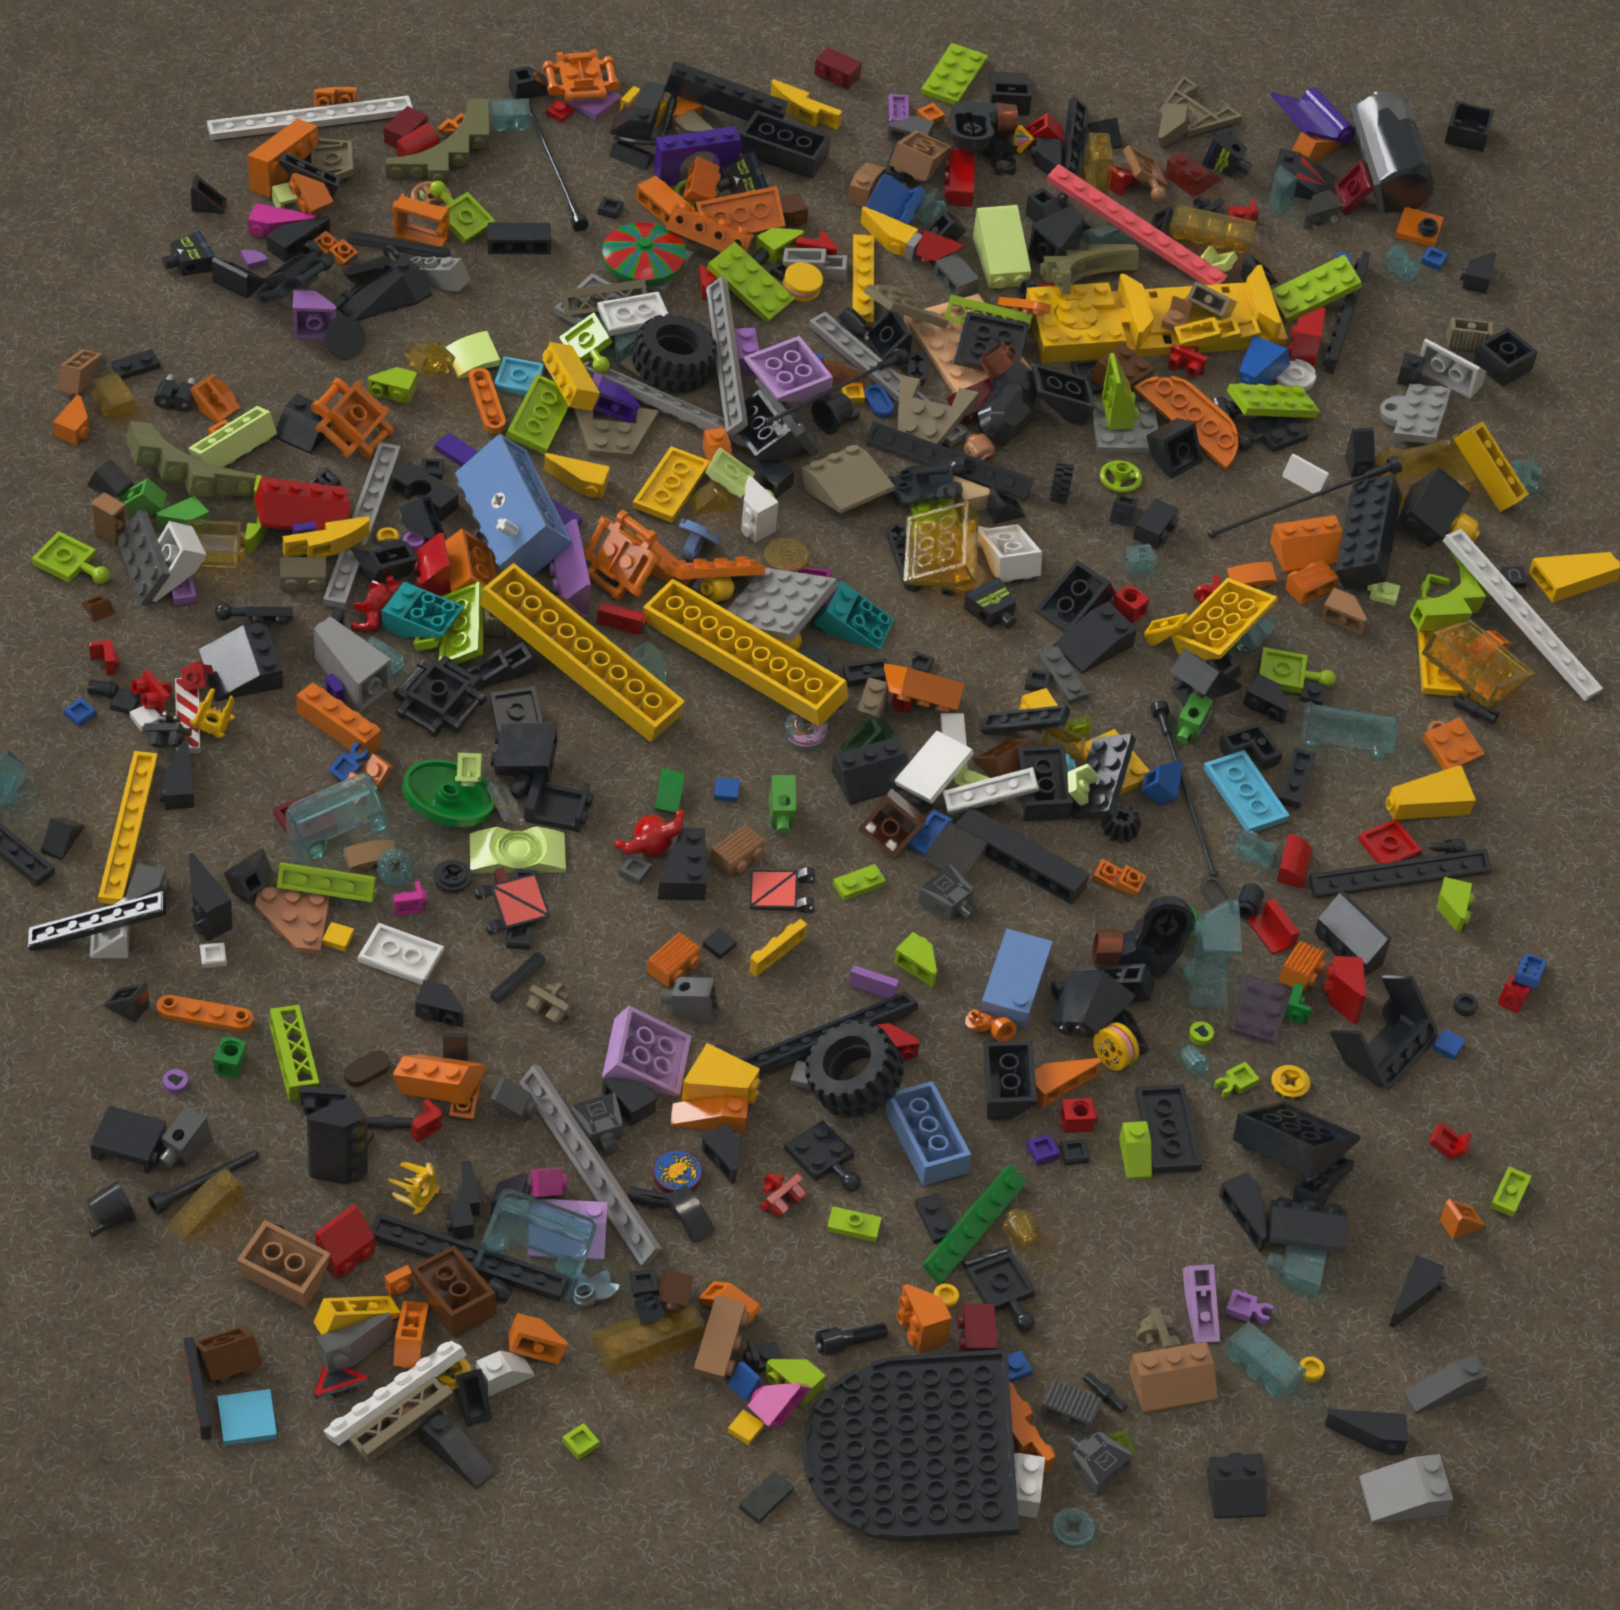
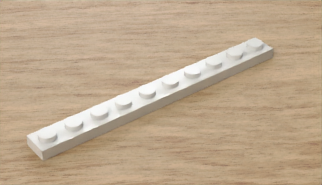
M409 96L208 120L207 128L210 139L218 140L280 132L296 119L322 127L393 118L407 106L412 108Z
M1459 529L1446 535L1443 542L1580 697L1586 701L1600 694L1603 690L1602 686L1465 532Z

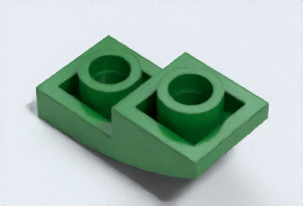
M661 768L654 811L676 814L680 805L684 773Z

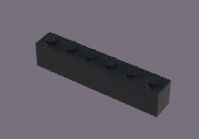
M673 61L663 90L746 121L751 119L756 110L784 119L788 101Z
M970 807L955 824L953 839L1071 905L1087 888L1088 872L1066 861L1061 856L1046 850L1043 846L1037 845L1023 835L1012 831L1002 823L994 821L982 812H978Z

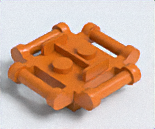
M596 49L590 50V52L569 54L556 52L557 63L554 64L552 61L543 63V71L547 75L549 84L547 86L548 93L551 96L563 95L566 103H570L572 100L594 98L606 100V92L617 91L620 88L619 80L615 75L614 58L607 56L603 60H598ZM601 70L607 71L608 81L603 82ZM554 74H558L560 85L556 83Z
M335 378L325 394L311 405V410L323 417L314 429L318 433L322 432L343 452L342 455L346 458L357 448L362 457L368 460L371 459L379 442H383L386 437H390L394 432L393 427L384 419L390 409L386 405L383 406L362 387V383L359 380L349 387L341 379ZM337 392H340L343 397L330 410L326 405ZM377 426L380 432L367 444L364 440Z
M621 510L618 513L615 523L607 517L601 516L593 536L586 548H583L585 559L592 563L587 569L589 579L608 592L616 602L624 597L627 590L636 596H640L643 592L642 587L655 564H659L662 558L652 548L658 534L636 522L625 510ZM625 525L644 537V541L624 528ZM608 528L611 531L596 556L593 552ZM602 571L611 579L620 583L617 588L599 576L598 572Z

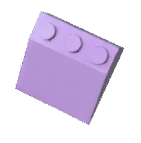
M800 336L744 356L745 362L777 401L805 402L832 388L833 376Z
M628 1006L614 1019L602 1078L612 1077L639 1081L648 1089L653 1090L654 1093L679 1096L691 1035Z

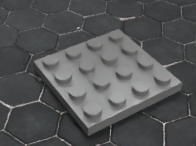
M765 568V575H756L728 607L727 611L773 638L792 641L839 585L836 578Z

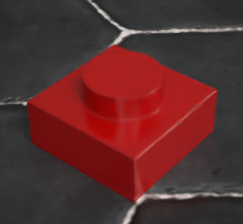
M559 99L546 109L547 116L561 123L574 113L573 106Z

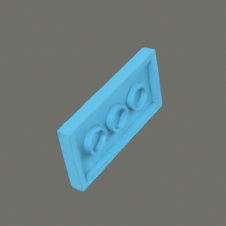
M1245 750L1204 763L1203 770L1248 835L1288 822L1290 815Z

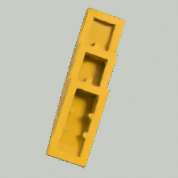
M1235 316L1218 321H1216L1215 317L1174 327L1180 346L1223 345L1250 340L1254 336L1261 337V331L1255 316L1236 320Z

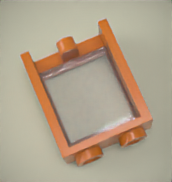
M403 193L398 201H394L392 206V212L394 213L392 222L394 237L418 243L444 246L450 236V206L439 207L405 197Z

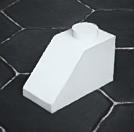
M498 1351L476 1361V1369H482L488 1397L535 1376L523 1355Z

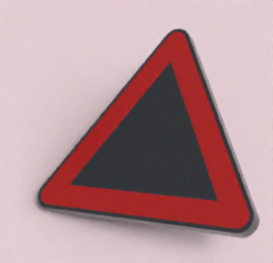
M323 1364L314 1391V1398L319 1399L331 1394L336 1398V1393L343 1390L349 1393L351 1387L368 1382L369 1376L350 1368L329 1374Z

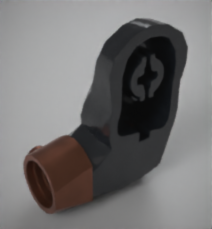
M987 102L955 103L947 119V139L960 151L970 154L986 149L994 135L995 137L1007 140L1010 138V135H1014L1018 125L1017 106Z
M1000 342L990 348L979 359L988 378L992 379L994 390L988 396L987 401L979 407L978 417L986 436L1000 447L1009 444L1033 421L1041 400L1037 395L1032 370L1018 359L1016 349L1012 345L1007 346L1004 342Z
M1164 896L1154 899L1147 905L1143 917L1134 925V930L1123 932L1122 930H1111L1109 928L1097 929L1092 945V963L1099 966L1146 964L1151 975L1166 974L1181 956L1188 938L1196 926L1192 908L1181 898Z

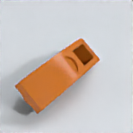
M1009 1382L1015 1453L1045 1457L1043 1473H1046L1053 1469L1055 1460L1054 1450L1040 1438L1036 1427L1032 1424L1030 1425L1033 1413L1031 1406L1027 1401H1023L1020 1398L1015 1386Z

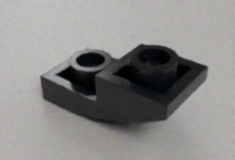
M684 1184L665 1197L675 1219L681 1220L692 1242L699 1241L715 1230L703 1206L687 1185Z

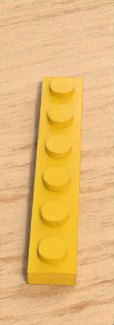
M853 234L852 309L854 308L868 322L865 325L866 327H871L874 324V299L865 294L864 291L867 285H874V236Z

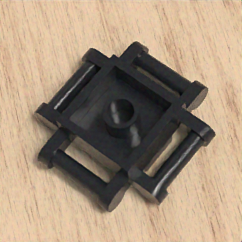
M315 251L292 258L263 279L266 286L261 288L257 295L259 302L267 303L276 297H286L296 287L298 289L309 287L319 279L317 276L323 270L327 271L332 267L335 262L334 255L332 253H325L318 258Z
M443 656L438 663L433 661L430 664L425 660H420L417 664V669L401 687H397L393 692V695L399 701H404L398 708L396 715L422 727L433 737H436L441 732L444 725H447L453 732L460 733L463 729V724L479 706H483L487 701L485 695L476 690L481 686L483 677L478 674H472L454 664L447 656ZM468 697L471 698L472 701H471V702L467 705V707L461 712V714L455 719L454 717H455V716L463 709V707L465 706V700H466ZM414 706L436 720L432 723L414 713L411 709Z

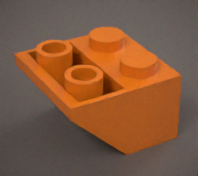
M909 1284L903 1285L901 1297H899L900 1306L899 1311H897V1319L901 1326L905 1325L907 1329L909 1344L915 1346L918 1354L947 1345L952 1317L942 1297Z

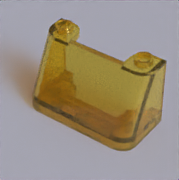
M1463 432L1452 434L1450 441L1449 439H1440L1433 444L1401 450V448L1395 449V447L1386 448L1375 458V468L1387 464L1386 460L1393 456H1397L1400 460L1402 472L1394 474V477L1402 492L1401 505L1404 504L1410 486L1438 467L1466 490L1472 488L1471 485L1478 480L1477 475L1454 441ZM1387 472V473L1382 474V475H1380V476H1381V477H1386V476H1391L1392 474H1391L1390 472Z

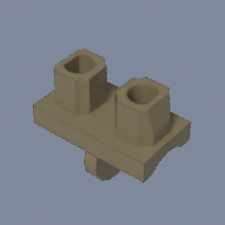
M559 982L555 987L548 984L545 988L546 991L533 984L529 989L531 997L526 1005L530 1011L539 1015L545 1005L548 1006L550 1010L545 1017L556 1026L565 1017L570 1018L573 1012L569 1010L570 1005L565 1003L569 999V995L564 993V984Z
M1152 1307L1150 1315L1141 1321V1328L1136 1332L1138 1341L1146 1342L1147 1346H1150L1151 1351L1181 1346L1178 1337L1169 1336L1168 1332L1173 1328L1171 1316L1162 1315L1159 1307Z

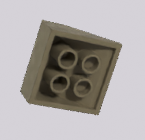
M850 445L840 452L831 453L828 457L819 461H813L801 468L805 491L839 513L848 511L895 490L894 484L870 454L857 445Z

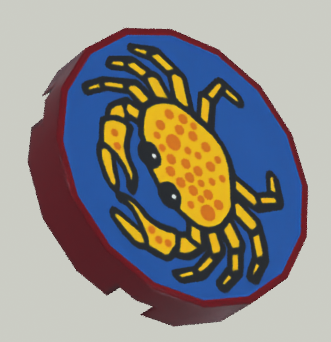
M670 1150L661 1154L655 1160L652 1169L653 1181L665 1193H672L684 1184L693 1192L701 1183L702 1165L696 1156L687 1151Z

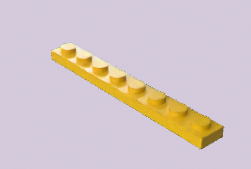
M134 751L98 895L99 903L114 905L125 898L158 762V753Z

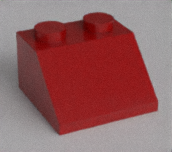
M1319 308L1298 318L1297 326H1292L1290 338L1294 340L1293 342L1289 341L1288 354H1291L1290 361L1301 359L1308 362L1311 366H1315L1326 308Z
M438 533L416 551L417 561L413 572L414 574L418 573L416 587L438 596H444L450 593V563L444 533Z
M1334 956L1332 965L1327 967V980L1323 981V994H1327L1328 1004L1353 1024H1358L1366 998L1363 958Z
M353 1204L315 1232V1245L331 1253L326 1271L335 1279H338L342 1275L351 1273L355 1265L362 1260L366 1261L372 1257L375 1251V1236L359 1208Z

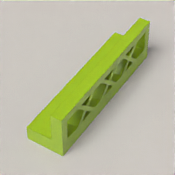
M952 294L945 315V319L948 321L964 324L965 320L963 318L966 317V314L959 318L950 316L952 306L962 308L966 314L967 310H970V312L1028 323L1029 328L1033 320V315Z
M282 862L279 865L277 888L372 902L377 894V889H375L376 877Z
M300 1006L270 1009L269 1025L288 1100H299V1090H301L302 1086L319 1087V1079ZM295 1014L296 1020L290 1024L283 1020L282 1015ZM291 1032L301 1036L297 1044L287 1038ZM297 1051L306 1056L302 1063L292 1058ZM303 1071L311 1075L312 1080L299 1082L297 1076Z

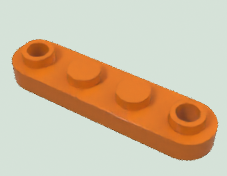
M999 297L997 304L1003 308L1042 317L1045 316V313L1049 314L1051 305L1047 303Z
M484 368L472 369L469 372V385L483 427L490 434H500L505 430L506 419L491 375Z
M165 995L157 1001L158 1015L167 1020L239 1033L249 1031L254 1025V1016L246 1008L174 995Z

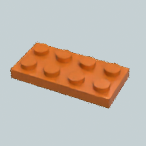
M777 186L696 202L699 213L700 210L712 214L711 218L718 221L720 218L731 222L730 226L739 228V226L751 230L750 234L766 232L771 228H786Z
M744 556L735 557V561H728V558H714V562H707V559H694L693 563H686L685 560H673L672 564H665V574L678 579L765 575V566L757 563V560Z

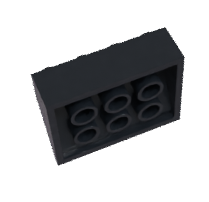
M1281 1101L1239 1112L1233 1141L1242 1144V1147L1261 1153V1156L1280 1162V1165L1299 1171V1174L1302 1176L1313 1177L1316 1174L1327 1171L1360 1141L1361 1136L1290 1103Z

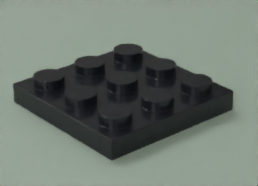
M967 311L954 365L985 371L979 361L980 357L1000 342H1004L1007 346L1012 345L1017 351L1018 359L1021 361L1029 324Z

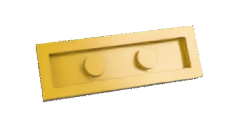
M799 919L796 923L788 925L777 938L773 937L763 949L755 951L750 957L749 972L757 977L806 938L807 923Z

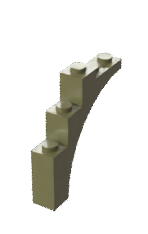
M468 99L467 111L461 124L453 134L435 147L413 155L386 158V178H428V181H441L444 184H448L449 167H469V149H489V99Z
M1086 244V250H1065V256H1044V263L1040 264V275L1044 277L1046 282H1055L1061 294H1070L1071 284L1083 277L1111 271L1138 270L1139 249L1135 244Z
M130 421L126 442L135 465L157 467L162 480L184 482L189 495L211 497V493L252 497L256 481L255 473L231 470L201 461L182 452L164 440L155 430L152 423Z

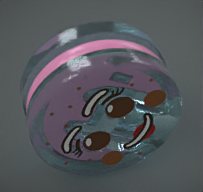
M795 712L791 713L785 722L784 738L786 743L794 750L800 752H813L820 749L826 742L827 721L818 727Z

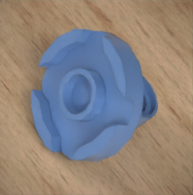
M682 519L678 526L679 529L689 534L682 551V557L692 562L693 558L699 555L704 542L718 546L722 539L717 533L711 535L708 528L690 520Z

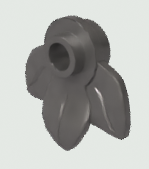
M608 1270L602 1271L590 1278L583 1273H578L571 1282V1287L574 1291L573 1301L579 1307H588L596 1301L608 1300L616 1295L620 1289L619 1284L611 1283Z

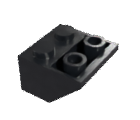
M394 538L353 547L351 550L370 582H386L385 578L388 575H393L395 579L409 576L417 561V557L408 542Z

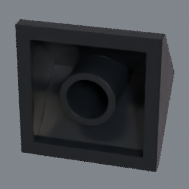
M216 257L212 259L213 282L246 299L265 283L263 277L233 262Z
M889 309L863 334L873 352L882 360L889 358L891 352L898 348H904L908 355L911 353L913 334L899 313Z

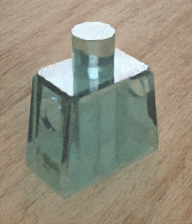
M1287 1245L1284 1256L1269 1253L1266 1267L1281 1271L1278 1284L1317 1299L1328 1250Z

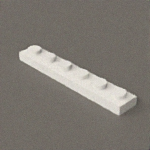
M453 1341L441 1344L437 1351L417 1361L416 1366L407 1372L397 1375L389 1385L377 1389L372 1397L356 1404L352 1411L345 1416L333 1420L330 1426L323 1430L327 1438L338 1446L344 1443L352 1435L433 1376L437 1377L464 1358L466 1353L463 1347Z

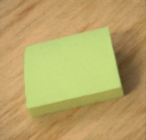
M487 331L466 336L445 348L458 379L469 377V372L475 368L485 369L500 366V358Z

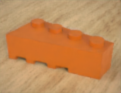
M296 119L248 154L250 190L271 198L272 186L283 184L289 177L288 173L279 164L283 151L304 160L318 145V126Z

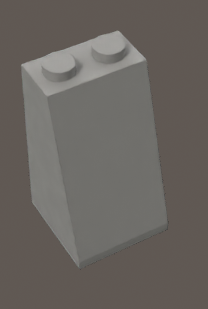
M332 617L320 622L314 628L315 659L327 675L333 673L345 689V698L355 711L361 713L391 689V659Z

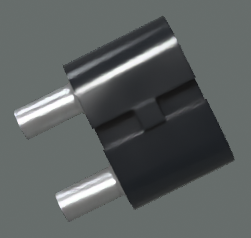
M169 374L166 380L160 382L154 403L158 407L170 409L171 405H175V410H190L194 401L190 389L195 385L196 379L189 378L188 383L181 382L180 386H178L176 381H174V375Z

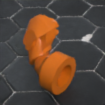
M976 1009L971 1010L965 1020L967 1027L976 1033L982 1034L984 1031L991 1030V1035L998 1042L1010 1041L1017 1030L1016 1024L1009 1018H996L988 1013H981Z

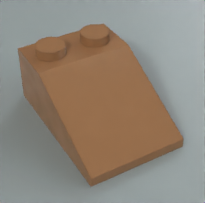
M915 130L897 142L889 165L893 166L897 172L913 175L912 177L917 181H927L934 175L952 146Z

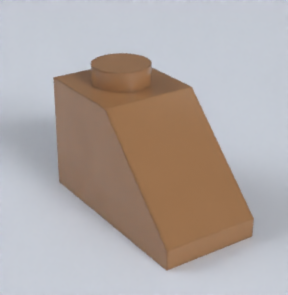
M1333 588L1324 604L1321 619L1362 635L1367 618L1354 595Z

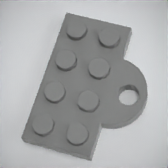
M1409 384L1406 396H1394L1383 401L1380 406V418L1387 425L1395 427L1393 440L1436 444L1451 398V388Z

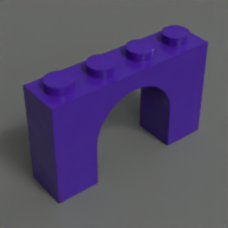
M736 127L657 137L654 176L656 175L667 186L677 185L680 178V168L684 160L694 153L707 151L714 154L713 163L720 166L718 173L721 174L720 178H724L722 168L740 157L741 139Z

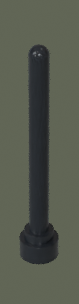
M252 1150L168 1193L156 1192L148 1196L149 1205L155 1214L158 1215L167 1210L170 1202L258 1159L259 1152Z

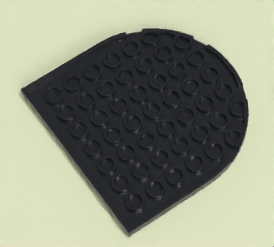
M1007 1349L903 1355L875 1360L871 1362L872 1365L858 1371L854 1369L838 1379L822 1394L813 1407L814 1411L808 1423H806L802 1441L805 1474L810 1488L820 1504L845 1526L870 1537L898 1542L1020 1535Z

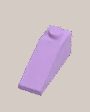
M1214 1264L1187 1266L1183 1268L1184 1291L1194 1343L1220 1342Z

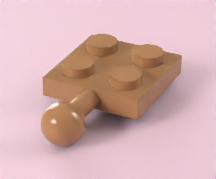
M1128 145L1123 151L1127 157V163L1133 170V176L1137 180H1143L1150 185L1153 201L1163 202L1167 197L1165 189L1169 185L1156 159Z

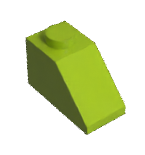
M771 228L757 236L756 252L759 248H764L761 254L767 250L770 255L768 261L774 264L783 259L785 248H796L797 237L804 238V231Z
M912 932L896 948L894 963L932 988L935 985L937 975L933 946L926 938Z
M1147 1121L1122 1123L1119 1142L1127 1180L1152 1178L1151 1139Z

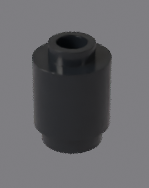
M847 306L837 316V319L840 321L839 324L853 336L857 335L860 337L868 329L865 326L868 322L854 308L851 309Z
M1252 883L1245 884L1242 887L1235 904L1236 913L1240 917L1249 919L1258 913L1265 895L1259 885Z

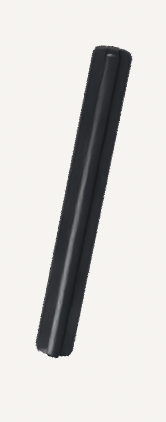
M350 231L348 235V242L352 244L380 249L391 245L398 252L425 257L446 258L450 257L451 254L450 248L357 231Z

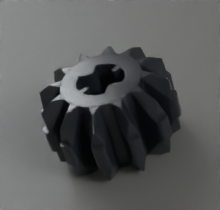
M1122 804L1119 808L1115 807L1113 816H1104L1102 818L1101 826L1104 835H1110L1111 841L1117 838L1119 843L1123 839L1130 842L1139 833L1141 819L1138 812H1133L1132 806L1124 808Z

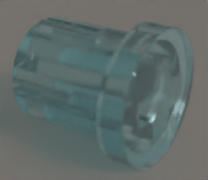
M1187 1045L1180 1051L1179 1058L1186 1065L1187 1072L1192 1077L1203 1074L1209 1068L1210 1060L1207 1056L1202 1055L1194 1045Z

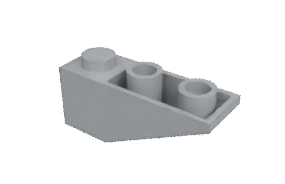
M418 256L411 259V261L419 266L428 283L444 291H460L471 280L462 258H421Z

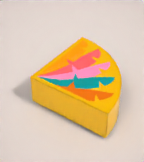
M1019 125L1014 133V145L1018 146L1017 152L1022 154L1035 139L1022 125Z

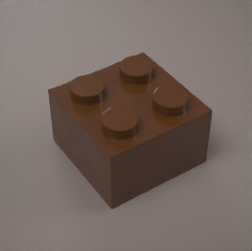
M1122 344L1097 360L1091 379L1104 388L1109 354L1114 353L1129 381L1131 392H1134L1136 395L1134 387L1140 382L1152 378L1155 368L1125 344Z

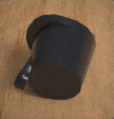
M836 393L819 399L812 404L811 408L814 422L828 435L836 433L840 424L844 421L856 420L860 417L859 411L853 414L852 402L844 393Z
M117 1181L86 1199L88 1208L98 1225L89 1231L91 1237L98 1236L107 1227L124 1220L136 1221L133 1208Z

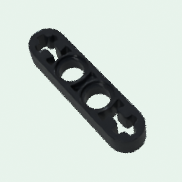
M893 523L888 527L887 539L903 586L910 592L920 591L923 587L924 576L908 530L903 524ZM904 547L908 551L900 552L897 548ZM909 563L912 564L914 567L905 568L903 564ZM911 575H913L914 582L917 583H913V581L910 580Z

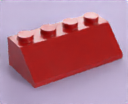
M261 477L254 496L261 527L293 530V524L315 521L317 531L325 530V523L349 519L350 498L347 488L341 486Z

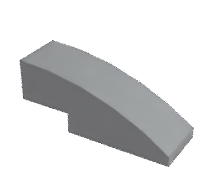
M818 248L784 249V266L789 267L798 262L809 263L819 269L823 279L846 282L848 272L847 255H827L826 249Z

